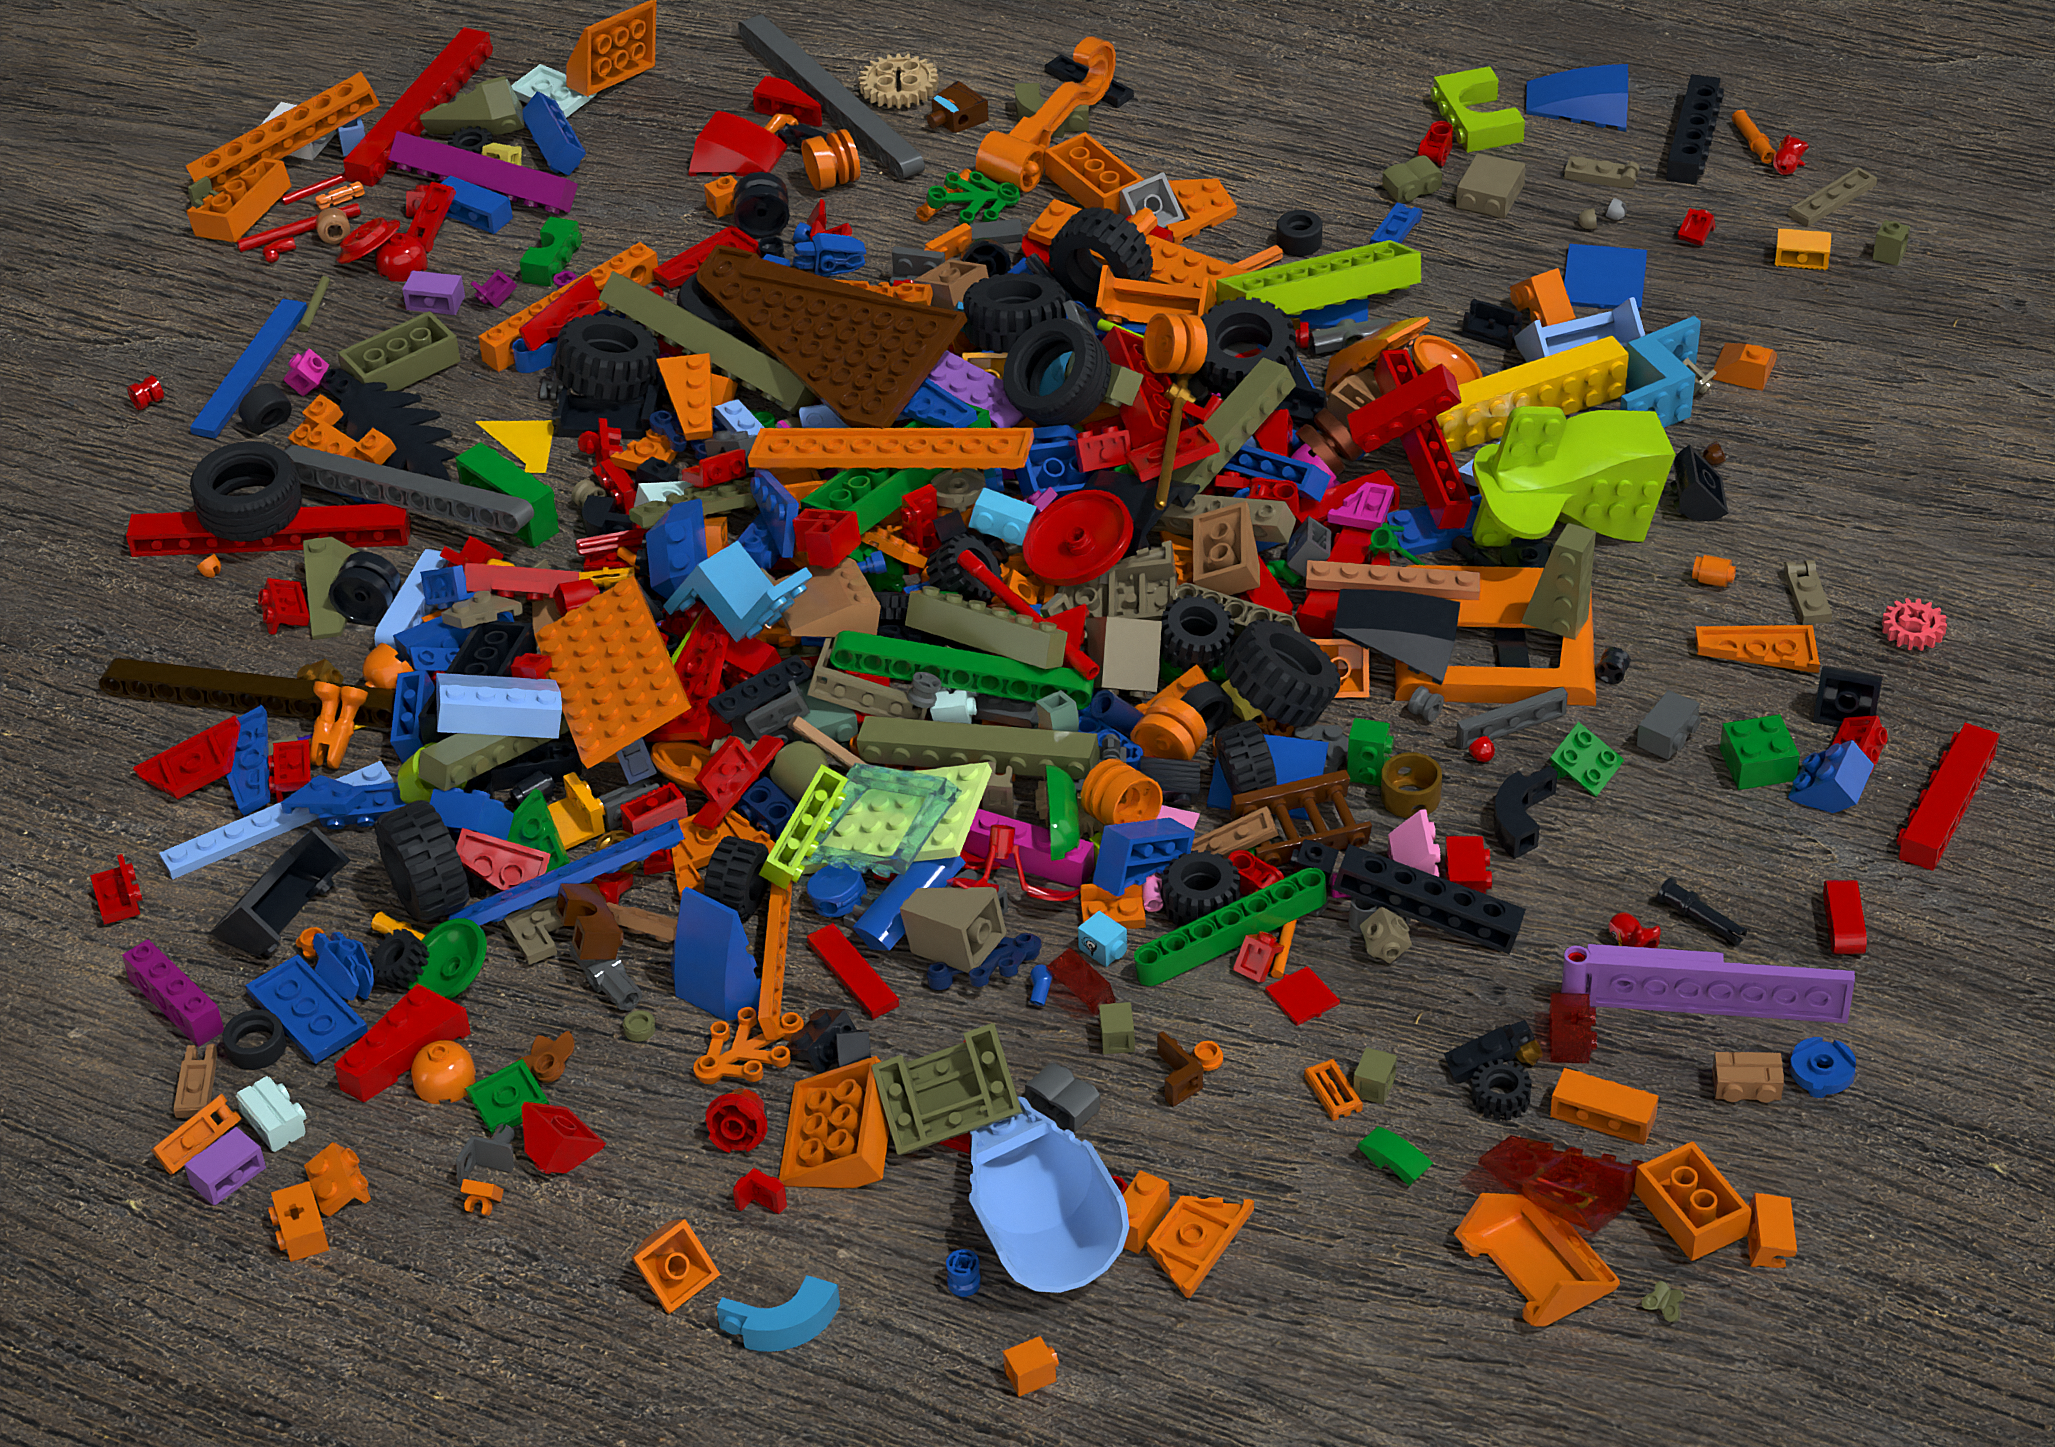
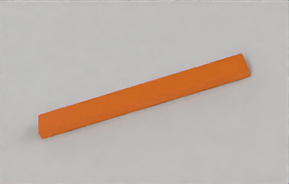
M792 880L786 890L771 882L758 1021L766 1041L777 1039L779 1036L793 887Z

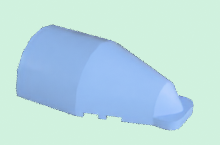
M1019 1096L1018 1099L1023 1114L970 1132L972 1137L971 1162L973 1173L970 1174L972 1193H969V1201L1001 1263L1012 1278L1034 1291L1061 1293L1087 1285L1106 1272L1123 1250L1129 1230L1127 1206L1122 1193L1093 1145L1087 1140H1078L1075 1138L1074 1133L1068 1129L1063 1131L1058 1128L1055 1121L1034 1110L1027 1099Z

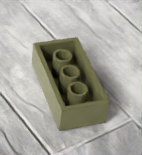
M431 311L338 352L341 369L362 384L370 382L386 383L388 388L383 391L401 390L412 383L425 379L461 361L456 335Z

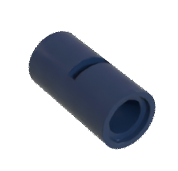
M1108 690L1098 692L1090 703V712L1094 717L1130 740V733L1141 717L1144 716L1142 712Z

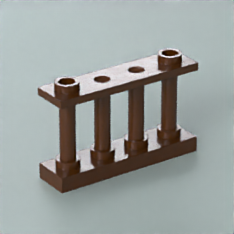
M1346 769L1233 795L1229 813L1232 821H1235L1267 806L1271 814L1277 816L1287 841L1271 844L1267 840L1258 844L1259 847L1255 849L1254 854L1255 857L1274 867L1289 863L1294 848L1301 850L1304 839L1319 842L1340 851L1347 849L1348 844L1359 848L1368 844L1372 829L1370 821L1356 824L1344 797H1347L1350 782ZM1332 801L1344 827L1328 831L1316 804ZM1304 808L1316 834L1299 837L1288 810Z

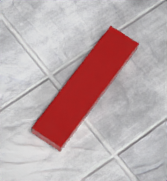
M834 923L807 936L808 945L872 1019L900 1006L899 998Z

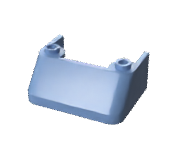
M1632 297L1612 311L1543 328L1540 320H1536L1514 336L1517 349L1528 363L1608 336H1613L1627 351L1628 342L1645 336L1635 297Z

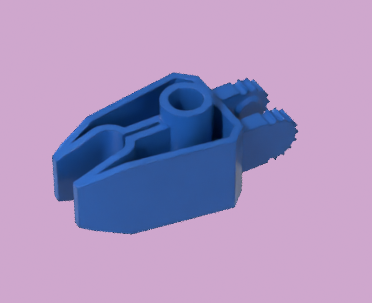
M817 233L813 236L812 242H800L794 245V252L799 256L793 258V265L798 269H814L815 274L825 277L850 273L865 265L863 256L866 254L865 245L862 241L851 236Z
M333 932L330 935V940L328 937L326 938L325 933L315 934L313 937V947L319 956L315 971L339 996L354 1001L356 994H358L363 999H368L373 987L374 976L373 967L363 944L355 939H346L342 932Z

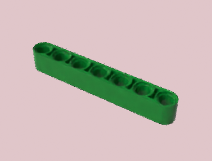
M1318 868L1303 869L1140 946L1134 952L1138 981L1145 986L1158 985L1242 945L1246 935L1258 934L1259 931L1268 933L1322 907L1327 902L1324 872Z

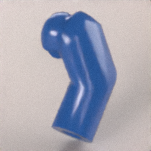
M1039 964L1030 972V978L1034 987L1029 1002L1044 1006L1053 976L1046 965Z

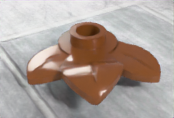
M569 1031L561 1034L556 1041L537 1035L531 1049V1054L521 1057L515 1062L523 1058L532 1075L536 1076L540 1082L549 1083L555 1081L564 1072L565 1061L574 1050V1038Z

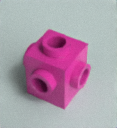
M308 348L303 354L296 353L288 363L290 369L283 380L304 397L314 387L317 389L321 386V379L329 364Z

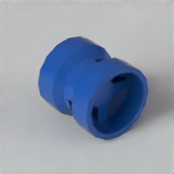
M967 1249L956 1250L946 1259L947 1286L950 1292L959 1297L971 1296L981 1286L980 1261L973 1251Z

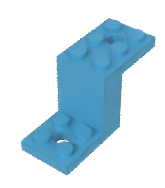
M1696 316L1628 342L1627 352L1629 353L1626 387L1631 392L1621 396L1620 410L1656 411L1663 428L1691 417L1696 374L1682 362L1686 358L1693 364L1697 362L1701 321Z
M736 541L699 563L663 607L669 615L679 609L685 612L700 597L737 643L746 636L750 640L763 630L762 626L765 624L771 627L783 617L781 613H784L795 604L793 599L798 598L807 590L805 585L813 576L805 567L776 586H773L739 541Z

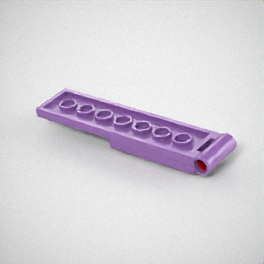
M1588 944V949L1582 946H1571L1566 949L1560 998L1563 1004L1569 1007L1596 1006L1848 1023L1855 972L1838 969L1726 963L1723 961V953Z

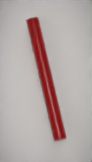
M343 172L281 197V202L286 206L347 181L346 174Z

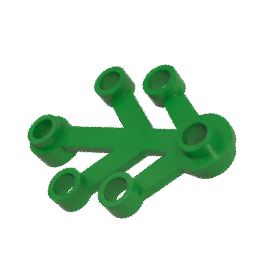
M978 171L970 173L968 182L955 172L947 173L944 185L949 189L960 188L965 192L948 193L943 187L935 185L929 188L926 196L927 204L933 209H939L945 203L972 202L967 209L960 212L958 218L960 224L967 223L968 225L973 224L975 215L987 201L996 202L991 208L984 211L982 216L983 222L997 221L999 213L1005 206H1014L1020 199L1019 189L1016 185L1009 182L998 185ZM983 186L989 191H983L980 187Z

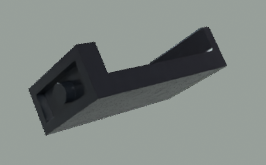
M649 384L646 397L639 396L635 400L629 401L627 399L624 402L613 400L604 402L601 399H589L586 395H572L571 389L563 385L562 392L557 394V410H553L552 424L557 426L558 437L578 438L586 431L597 433L599 431L598 419L605 418L607 419L608 427L621 429V439H643L646 437V431L651 429L649 424L650 415L662 409L660 384Z

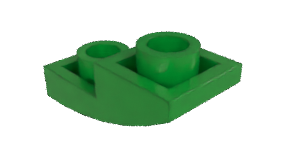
M1380 1126L1376 1127L1357 1145L1379 1169L1387 1164L1408 1186H1411L1433 1165V1162L1415 1146Z

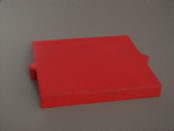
M1308 966L1291 975L1285 974L1283 979L1265 987V992L1296 1026L1314 1017L1319 1018L1322 1016V1013L1340 1004V999Z

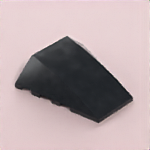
M1096 470L1080 491L1102 490L1110 492L1119 497L1126 505L1131 514L1134 529L1130 545L1122 556L1124 559L1137 555L1136 551L1147 547L1149 550H1152L1145 536L1171 503L1185 508L1201 488L1200 485L1171 480L1167 504L1163 510H1157L1155 507L1159 483L1158 478L1141 482L1136 475Z
M1340 589L1332 633L1365 649L1371 646L1382 652L1381 657L1390 661L1393 658L1409 665L1408 670L1418 675L1422 671L1432 676L1433 682L1442 685L1455 643L1461 602L1401 591Z

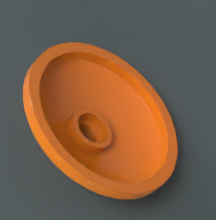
M1423 335L1418 337L1412 345L1413 360L1421 374L1442 363L1456 377L1457 385L1483 377L1478 365L1465 351L1443 338Z
M660 741L652 746L650 753L655 767L670 781L687 791H702L693 779L713 756H710V748H703L699 744L686 741Z

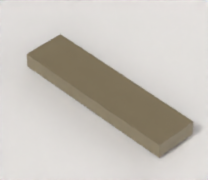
M1857 167L1789 208L1788 216L1809 227L1876 186L1877 177Z

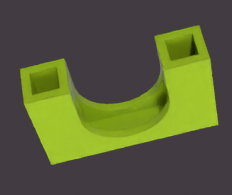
M1490 66L1434 77V86L1430 90L1432 101L1437 103L1440 114L1445 116L1447 122L1452 125L1458 143L1462 144L1467 153L1524 142L1525 120L1516 107L1494 112H1476L1466 108L1471 105L1497 100L1499 80Z

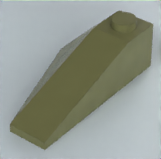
M506 76L483 81L475 85V90L468 94L462 92L457 95V100L452 103H442L420 115V120L428 134H453L454 131L460 132V128L463 127L467 130L468 126H473V129L479 126L481 130L486 128L491 134L510 133L524 128L522 105Z

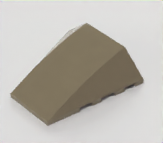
M1172 541L1162 542V547L1149 550L1148 547L1136 551L1137 555L1120 559L1111 569L1091 581L1073 586H1058V593L1066 594L1072 608L1086 603L1089 610V617L1086 618L1108 616L1161 621L1166 606L1169 603L1173 604L1172 594L1178 586Z

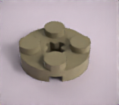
M962 468V472L953 473V469L945 470L931 480L932 486L937 490V504L952 508V511H966L969 505L976 503L983 488H987L984 475L972 468Z

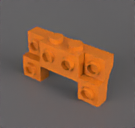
M321 394L302 412L306 419L287 437L292 445H299L382 465L397 449L389 437L374 428L359 442L334 428L333 425L344 414L337 404Z

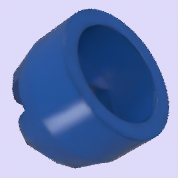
M800 222L795 229L793 241L797 243L811 242L809 236L812 227Z

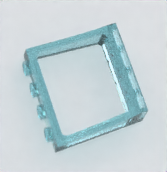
M854 763L845 776L848 781L842 790L843 793L847 794L838 810L832 808L828 816L832 817L833 820L825 834L818 832L814 840L818 841L819 844L812 857L808 858L805 856L804 858L817 865H821L823 860H827L826 862L829 865L838 869H843L845 864H848L850 868L860 873H866L867 869L870 868L875 874L885 878H889L891 873L904 875L933 830L963 791L946 777ZM870 789L926 798L896 851L890 857L821 845L851 807Z

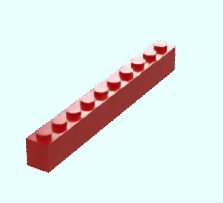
M463 27L343 160L347 181L353 183L360 182L362 185L373 187L384 176L388 169L395 164V162L388 159L396 132L420 136L421 132L425 129L420 120V115L442 103H448L485 60L491 56L493 45L490 41L489 32Z
M389 504L300 507L290 524L278 533L255 541L238 542L219 538L207 531L200 524L196 511L131 514L126 538L132 557L304 550L303 540L333 537L352 548L408 546L411 519L409 509Z

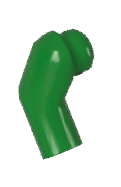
M1276 560L1265 564L1275 579L1284 578L1293 588L1303 579L1289 569L1287 561Z

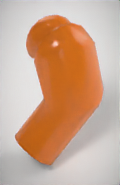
M776 114L764 128L775 134L786 123L797 126L798 120L792 115Z

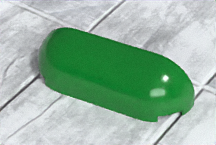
M1045 765L1051 861L1065 858V853L1079 847L1080 826L1077 790L1073 779L1063 769L1053 765Z

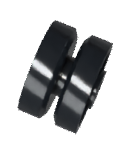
M755 172L742 177L736 183L732 194L733 216L736 226L748 236L761 239L775 236L782 232L788 225L790 210L787 187L781 178L772 173Z
M360 551L350 554L343 561L338 574L330 585L328 594L331 604L343 617L358 624L371 625L382 620L397 596L402 582L399 572L387 559L372 552Z

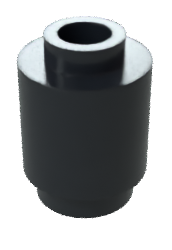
M537 771L514 784V789L509 791V795L516 808L520 806L534 788L542 792L545 801L553 797V789L556 786L548 773L543 774L541 771Z

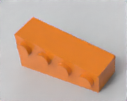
M262 158L240 173L239 180L227 182L221 186L222 192L214 197L213 195L205 197L202 200L204 204L196 209L194 206L189 208L186 212L195 236L236 243V240H239L292 186L284 162Z

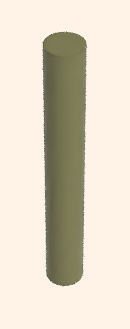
M326 276L320 278L298 328L302 332L309 330L329 286L330 279Z

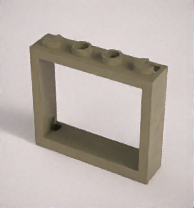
M826 637L807 695L876 717L925 719L928 708L918 707V710L913 709V704L907 699L908 693L826 668L835 637ZM826 677L828 679L827 681L822 680V678Z

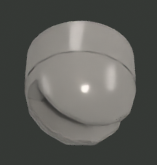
M1613 198L1606 217L1612 220L1623 219L1627 213V206L1621 200Z

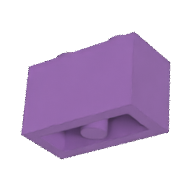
M412 270L402 289L406 310L431 311L432 313L456 315L465 298L462 276Z
M237 1127L226 1135L221 1136L216 1142L184 1164L190 1185L214 1206L266 1168L261 1147Z

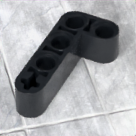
M563 741L542 744L467 780L465 790L469 794H472V790H480L490 794V799L495 800V791L513 789L514 784L537 771H541L543 774L548 773L554 783L564 782V775L575 772L579 777L582 774L581 758L574 742Z

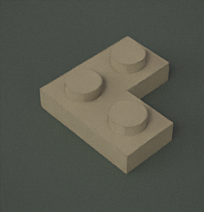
M558 897L549 898L527 910L517 911L503 919L505 928L528 965L557 954L556 945L548 932L563 927L555 910Z

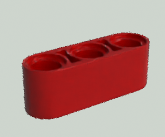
M1825 880L1823 901L1832 954H1865L1867 935L1858 881Z

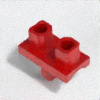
M605 418L598 419L599 431L597 433L586 431L578 437L577 442L578 448L582 452L588 454L595 453L596 466H599L600 462L610 459V456L618 452L621 454L623 452V447L619 446L621 429L608 427L607 419Z

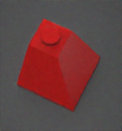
M524 1102L521 1107L525 1153L534 1161V1166L543 1173H568L602 1150L606 1144L568 1107Z

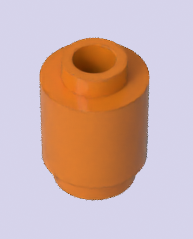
M1710 555L1696 556L1692 578L1698 579L1699 583L1726 588L1728 582H1734L1736 566H1732V560Z

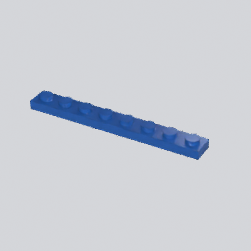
M677 818L452 912L448 914L449 920L465 918L472 920L479 926L490 921H501L508 916V913L518 909L527 910L533 907L537 901L546 897H558L560 883L588 884L598 875L617 872L624 864L631 861H643L657 850H667L677 846L681 840L685 839Z

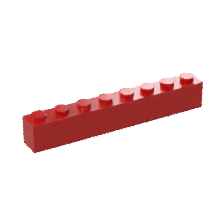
M1381 350L1373 375L1383 396L1416 378L1418 374L1407 350ZM1434 417L1401 435L1400 440L1437 529L1464 528L1473 504L1438 421Z

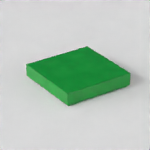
M523 1058L465 1088L491 1135L500 1124H504V1128L506 1125L513 1128L522 1123L521 1107L524 1102L550 1105Z

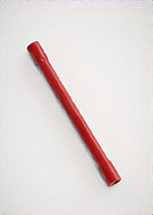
M965 550L958 556L957 563L971 576L983 583L1016 614L1033 617V622L1036 623L1047 622L995 576L970 550ZM1066 640L1064 657L1087 680L1094 679L1100 671V666L1083 651L1078 650L1071 642Z

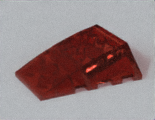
M1510 1135L1479 1157L1478 1164L1505 1185L1541 1208L1593 1233H1596L1626 1209L1635 1189L1637 1166L1644 1163V1161L1635 1159L1631 1161V1165L1616 1162L1617 1156L1605 1153L1602 1154L1601 1159L1583 1155V1149L1570 1147L1566 1151L1554 1150V1143Z

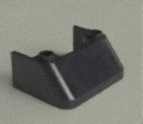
M312 828L263 873L210 932L219 941L255 956H260L262 953L268 956L280 944L278 942L281 938L279 932L317 892L321 896L326 893L335 883L331 878L351 860L318 828Z

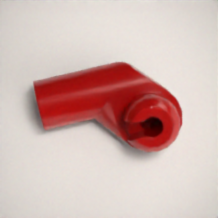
M289 237L277 240L265 246L262 252L265 260L273 263L279 259V253L295 250L294 238Z

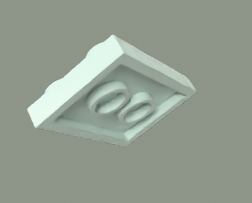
M541 64L511 85L517 98L523 102L528 103L537 91L556 100L566 118L597 95L594 93L587 97L566 87V74Z

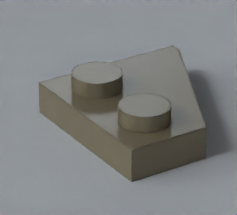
M489 591L476 592L473 595L474 597L466 601L454 603L452 608L441 612L443 623L461 629L476 626L480 623L498 620L497 613L507 611L513 613L514 616L523 613L521 602L491 594Z

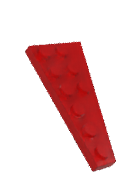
M707 605L703 609L674 665L691 708L644 736L646 742L707 739L713 712L707 704L709 699L717 695L730 637L729 632Z

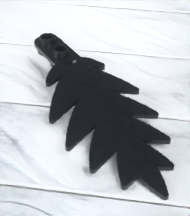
M332 368L324 373L321 385L341 401L339 408L344 415L338 421L340 424H343L348 417V437L359 442L374 428L389 437L397 448L386 459L385 465L387 467L402 470L407 462L409 472L451 481L450 475L442 462L454 459L456 457L455 453L431 443L452 437V432L439 427L420 425L441 418L442 415L439 411L402 408L420 402L423 399L417 394L383 391L388 388L387 384L383 382L362 384L340 368Z

